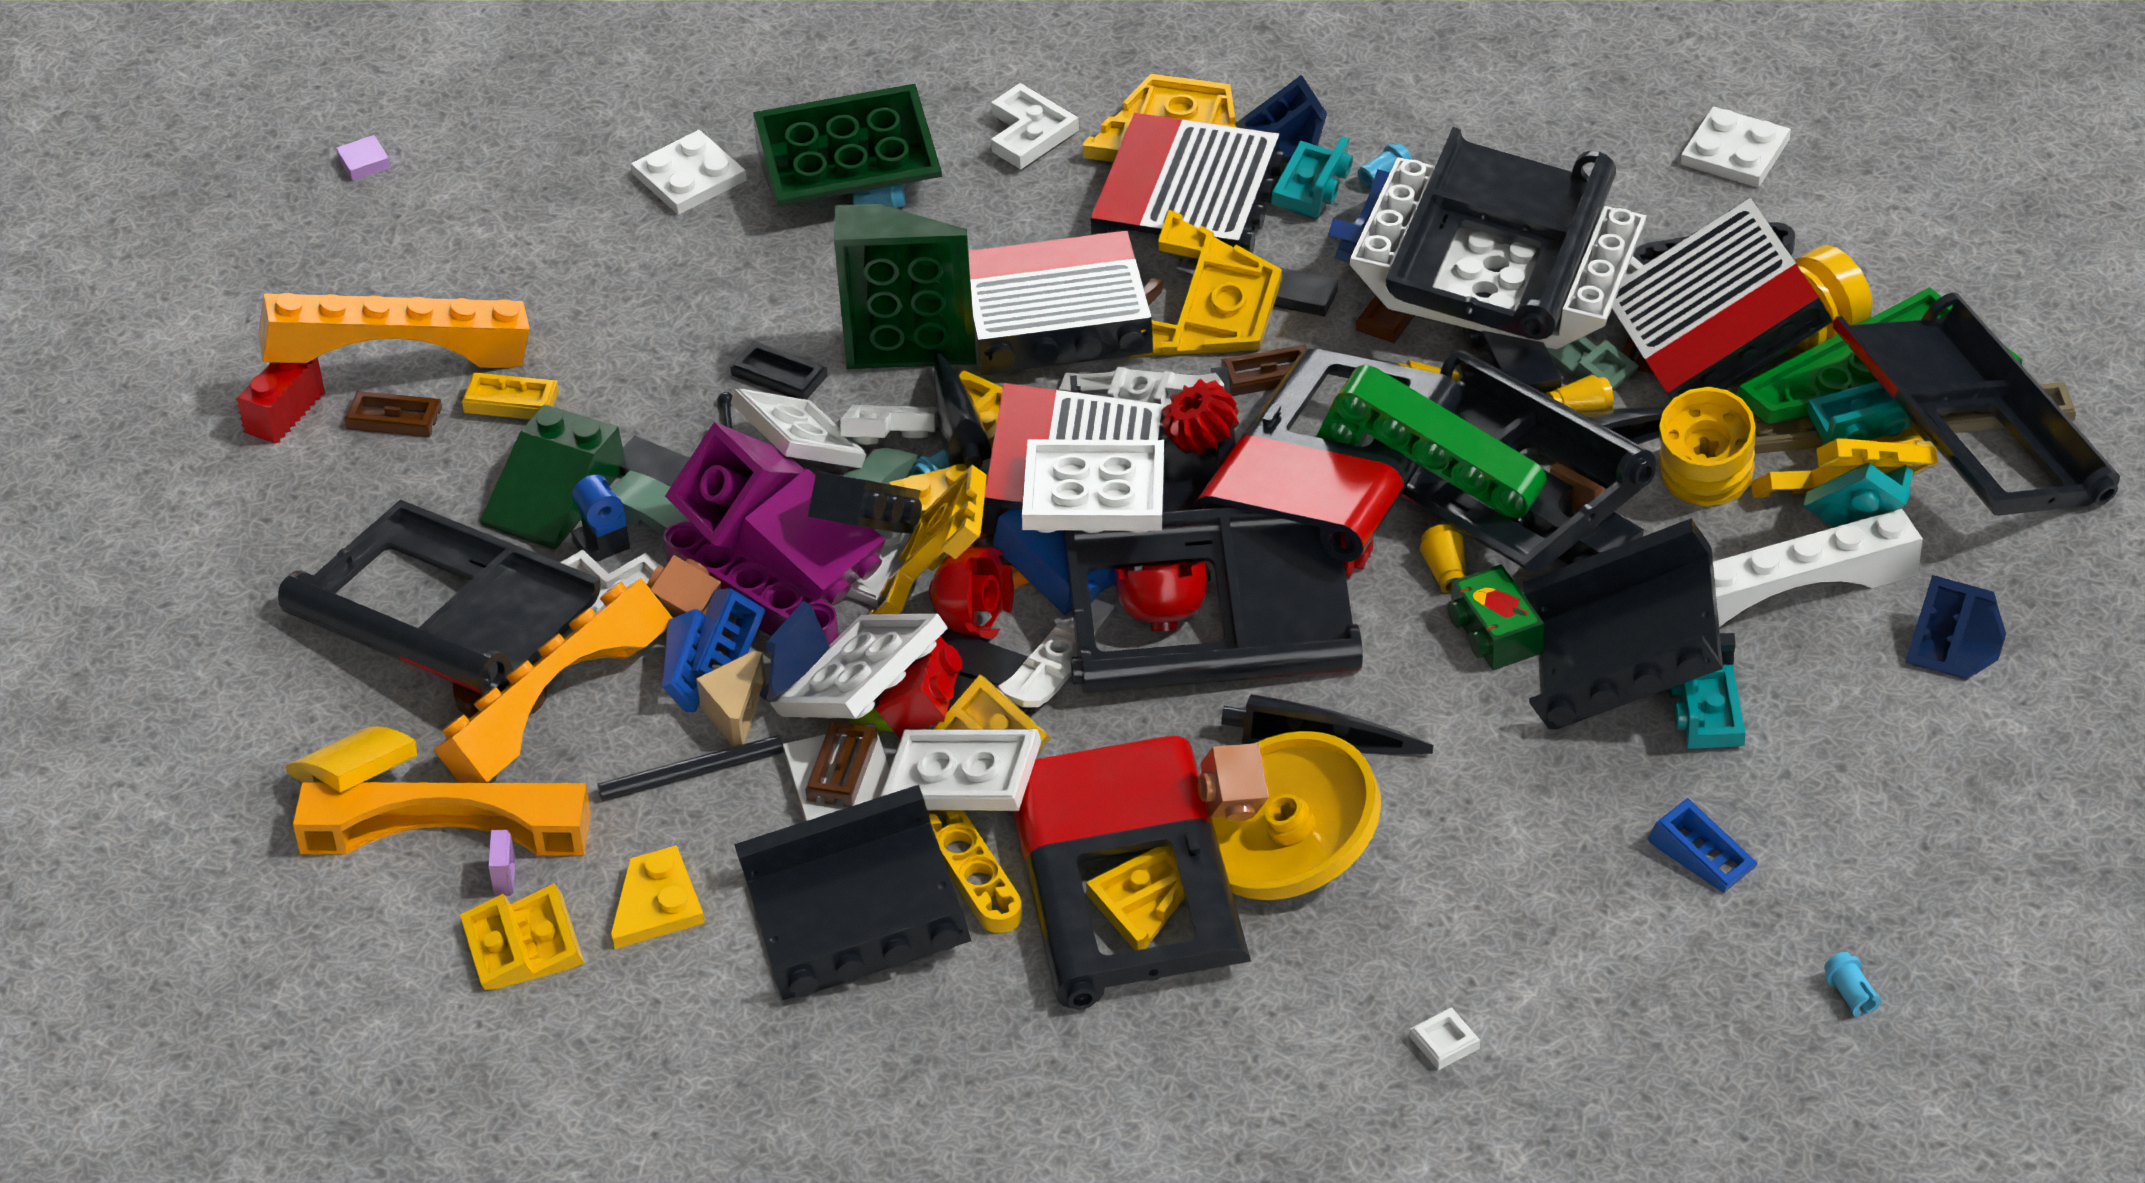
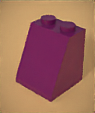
M714 422L665 497L712 544L719 547H736L744 518L801 474L804 469L792 457L784 456L775 446Z
M807 468L744 518L736 548L834 606L847 595L851 584L857 579L867 580L878 570L882 563L879 557L885 539L873 528L808 517L816 475Z

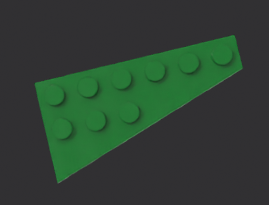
M1929 287L1859 324L1921 320L1929 307L1942 296ZM1953 305L1945 308L1938 315L1937 319L1947 314ZM1836 335L1740 385L1738 397L1743 399L1752 412L1764 422L1770 424L1809 416L1807 406L1811 399L1870 384L1878 380L1843 339ZM2007 348L2022 365L2023 359Z

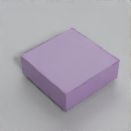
M375 135L336 148L338 159L352 181L391 168L389 157Z
M491 830L488 867L494 896L501 894L510 896L514 893L516 865L511 833H508V830Z

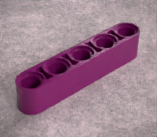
M690 521L674 523L665 530L663 540L667 564L673 555L684 561L686 559L695 560L708 570L710 576L721 582L720 589L731 588L766 609L758 629L769 636H772L803 601L812 606L829 645L839 636L835 609L736 547H719L712 544Z

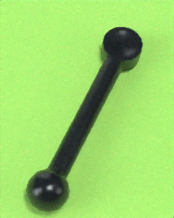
M723 392L717 398V403L722 408L723 426L733 429L731 417V400L733 395L729 392Z

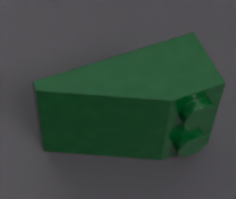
M544 404L520 431L480 519L481 525L526 541L557 549L581 521L580 510L572 499V491L575 485L583 478L595 474L603 476L610 486L620 475V465L625 460L619 427Z

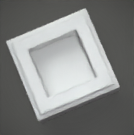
M1452 1007L1410 1028V1038L1438 1070L1480 1049V1039Z

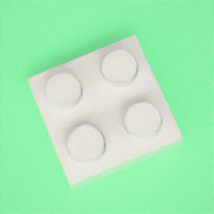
M1713 106L1682 152L1681 165L1759 188L1790 140L1791 129Z
M700 130L686 135L631 163L632 174L678 215L747 181L746 170Z

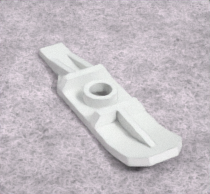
M1117 367L1115 371L1105 373H1065L1059 390L1071 392L1070 376L1077 375V386H1081L1082 394L1162 404L1163 409L1171 404L1170 396L1180 394L1183 391L1184 385L1189 388L1193 387L1199 379H1202L1205 383L1216 380L1223 387L1224 383L1216 373L1184 375L1168 371L1163 373ZM1147 384L1145 388L1141 390H1135V388L1139 385Z
M1097 599L1091 603L1094 635L1114 609V605ZM1073 618L1064 625L1058 623L1015 674L998 686V690L1014 704L1021 707H1040L1050 700L1071 676V657L1077 656Z

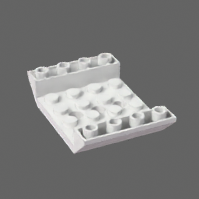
M1397 157L1351 255L1350 266L1388 309L1478 331L1483 330L1528 339L1396 299L1389 293L1386 287V277L1435 168L1433 165L1425 164L1418 160H1407ZM1604 206L1553 334L1546 339L1534 341L1544 342L1546 347L1557 350L1605 326L1646 223L1647 215L1634 213L1627 209ZM1461 227L1457 230L1433 287L1466 297L1471 296L1479 301L1515 311L1520 304L1541 251L1531 245L1469 227ZM1500 244H1510L1511 246H1503ZM1503 268L1500 272H1493L1488 270ZM1479 292L1491 293L1492 295H1490L1489 298H1483L1475 294Z

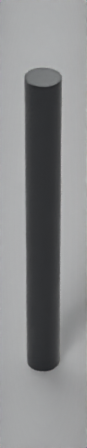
M775 735L597 783L598 792L603 802L784 753L782 739L780 735Z

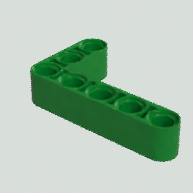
M1361 365L1353 371L1334 398L1316 436L1322 439L1362 446L1367 434L1510 518H1521L1527 514L1547 480L1545 472L1536 462L1371 365Z

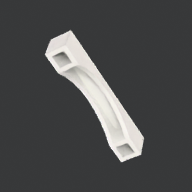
M1898 509L1714 561L1719 628L1746 608L1772 595L1795 587L1819 582L1842 581L1875 588L1917 576L1923 538L1903 509Z

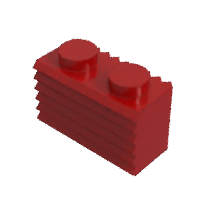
M318 357L308 363L270 362L258 376L251 380V383L235 399L239 403L237 407L240 409L238 413L242 416L240 420L243 422L241 426L244 428V433L276 444L281 442L280 438L286 437L285 433L291 432L290 427L296 426L295 422L301 421L300 417L306 416L305 411L311 410L310 406L316 405L315 401L320 400V395L325 394Z
M941 636L935 640L936 647L929 654L916 659L904 670L906 675L898 684L885 689L882 695H880L881 700L878 701L877 712L900 739L904 730H929L930 725L937 726L938 721H945L950 701L954 697V687L958 673L962 669V660L958 651L953 646L948 645Z

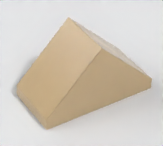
M752 651L696 678L701 710L733 747L745 744L761 698L760 692L766 683L763 654L758 651Z

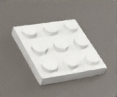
M1028 440L1022 530H1037L1042 533H1050L1056 530H1083L1088 533H1098L1103 530L1130 531L1133 533L1162 531L1164 440Z
M939 614L860 615L829 645L830 648L803 677L771 701L770 704L777 714L782 717L858 719L873 709L875 706L874 700L885 689L895 686L905 677L906 672L904 670L916 659L926 656L936 647L935 640L948 628Z

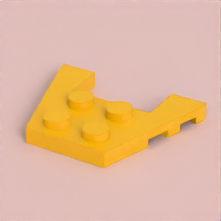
M1150 74L1123 102V109L1115 117L1109 116L1101 124V132L1095 138L1089 136L1084 141L1083 158L1114 162L1134 113L1236 127L1231 85Z
M1168 210L1158 240L1159 251L1199 260L1178 324L1173 325L1152 320L1153 353L1127 357L1260 350L1282 281V269L1238 245L1231 247L1215 238L1214 232L1203 226L1196 228L1185 222L1181 214Z
M1835 439L1816 449L1819 468L1812 471L1769 472L1751 481V488L1754 498L1770 497V493L1776 490H1791L1792 495L1805 494L1867 463H1870L1884 474L1907 465L1913 470L1912 476L1938 465L1936 447L1917 445V441L1914 440L1889 443Z
M971 465L921 515L898 558L904 564L887 579L880 592L887 599L876 610L872 609L869 614H900L914 580L927 568L934 571L942 563L946 554L956 560L979 538L987 477L984 472Z

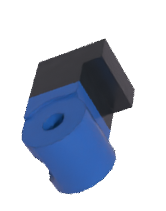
M595 474L580 480L572 491V499L580 510L582 522L581 527L571 531L572 541L579 551L584 550L596 562L630 549L623 503L611 491L608 481L603 476Z

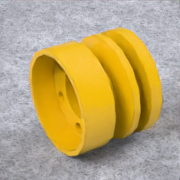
M1822 245L1794 260L1820 297L1833 322L1835 317L1842 316L1849 325H1857L1870 318L1873 304L1870 287L1861 269L1849 255L1837 247ZM1833 322L1787 352L1796 357L1838 335L1833 329Z
M1713 387L1690 389L1675 397L1663 410L1659 425V442L1661 447L1659 452L1660 472L1663 484L1672 495L1691 504L1702 506L1724 505L1741 497L1751 485L1755 470L1754 446L1756 426L1753 413L1742 398L1728 390Z

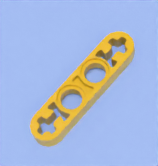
M927 810L949 876L979 923L992 933L1002 934L1017 928L1023 916L1021 898L964 810ZM938 811L940 815L946 814L947 826L942 828V822L938 816L930 813ZM956 841H964L971 845L968 850L961 853H953L946 849L949 844ZM976 873H985L992 877L989 882L982 885H974L967 881L969 876ZM996 895L997 904L1003 911L1008 910L1007 913L1001 914L998 910H992L991 898Z

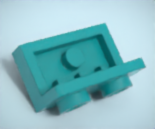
M1341 136L1334 151L1300 141L1272 191L1271 204L1318 219L1325 205H1332L1339 190V179H1346L1350 173L1353 163V155L1348 154L1350 138Z
M1879 381L1811 399L1807 406V413L1824 444L1835 439L1868 441L1883 436H1896L1911 428L1909 424L1911 418Z
M1867 463L1808 491L1803 507L1833 528L1901 509L1903 506H1906V502L1910 497L1913 470L1904 465L1884 474L1870 463Z
M1723 665V669L1669 688L1670 695H1678L1679 701H1676L1674 704L1676 730H1684L1687 749L1745 745L1746 732L1733 665Z

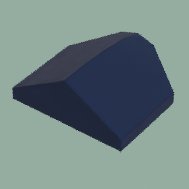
M1300 75L1236 122L1235 125L1237 128L1278 133L1279 151L1285 152V163H1289L1300 141L1318 146L1327 112L1305 78Z
M1932 575L1905 663L1968 680L1998 661L2005 641L2006 631L1995 593Z
M805 601L796 608L767 641L766 650L772 654L769 683L760 692V697L769 703L803 677L830 648L812 606Z

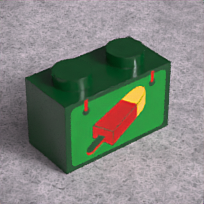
M1502 564L1452 581L1451 601L1447 604L1449 617L1456 628L1463 627L1468 634L1469 644L1474 655L1477 658L1484 657L1493 671L1542 654L1544 622Z

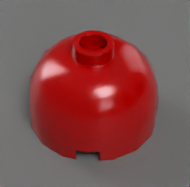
M969 547L956 560L949 555L940 564L929 585V598L935 613L939 614L948 629L978 639H993L997 636L1000 629H991L1002 610L1011 613L1014 599L1013 572L1010 565L1001 563L998 557L999 555H1004L1001 550L991 547ZM977 611L989 612L992 617L985 625H977Z
M1200 561L1195 565L1193 562L1142 566V570L1130 571V567L1115 568L1116 589L1121 606L1134 620L1150 623L1151 631L1179 629L1178 621L1192 617L1201 608L1206 596L1207 577L1205 561Z

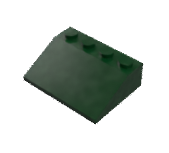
M916 84L753 112L759 159L764 177L777 206L942 177V170Z
M881 204L835 205L834 246L847 369L934 366L936 353H941L951 365H975L976 345L967 229Z

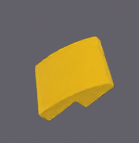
M380 726L367 727L287 764L286 771L287 774L301 783L324 782L341 793L418 756L416 740L391 728Z
M555 883L512 904L504 894H501L460 914L479 980L485 990L500 989L574 969L585 964L563 895Z

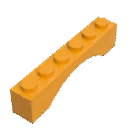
M264 293L258 337L263 362L308 363L327 352L350 344L370 340L406 339L445 347L466 357L479 368H514L523 366L530 328L523 301Z
M642 578L627 587L620 581L600 597L604 605L599 610L594 612L589 607L569 623L573 632L565 638L560 633L555 635L537 650L542 656L541 659L533 665L526 660L506 676L511 684L502 692L497 687H494L478 699L474 705L479 711L470 719L462 714L441 731L446 739L433 750L459 783H488L520 755L523 731L530 711L543 688L559 671L582 661L602 658H628L645 648L667 629L668 621L673 617Z
M302 782L293 828L300 854L347 855L370 842L396 833L419 828L460 827L490 833L491 830H508V833H511L512 841L521 844L537 856H584L591 810L586 783L362 782L340 793L324 782Z

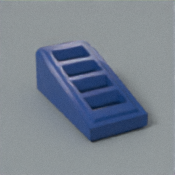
M731 588L714 590L707 608L691 671L701 677L714 670L708 666L711 659L721 665H725L748 654L766 609ZM730 614L737 618L735 624L728 620ZM723 629L733 634L731 640L722 635ZM717 644L728 650L727 657L715 650Z
M698 609L670 619L667 627L662 688L685 712H696L700 702L696 680L700 676L691 671L705 621V615ZM719 644L715 648L716 651L719 649ZM711 659L708 664L710 668H712L713 666V659Z
M1686 798L1659 819L1647 839L1660 851L1723 893L1746 876L1758 864L1689 798ZM1684 828L1690 833L1684 836L1680 831ZM1701 839L1705 843L1697 848L1693 843ZM1714 849L1721 853L1712 861L1706 856ZM1729 859L1738 864L1726 874L1719 869Z

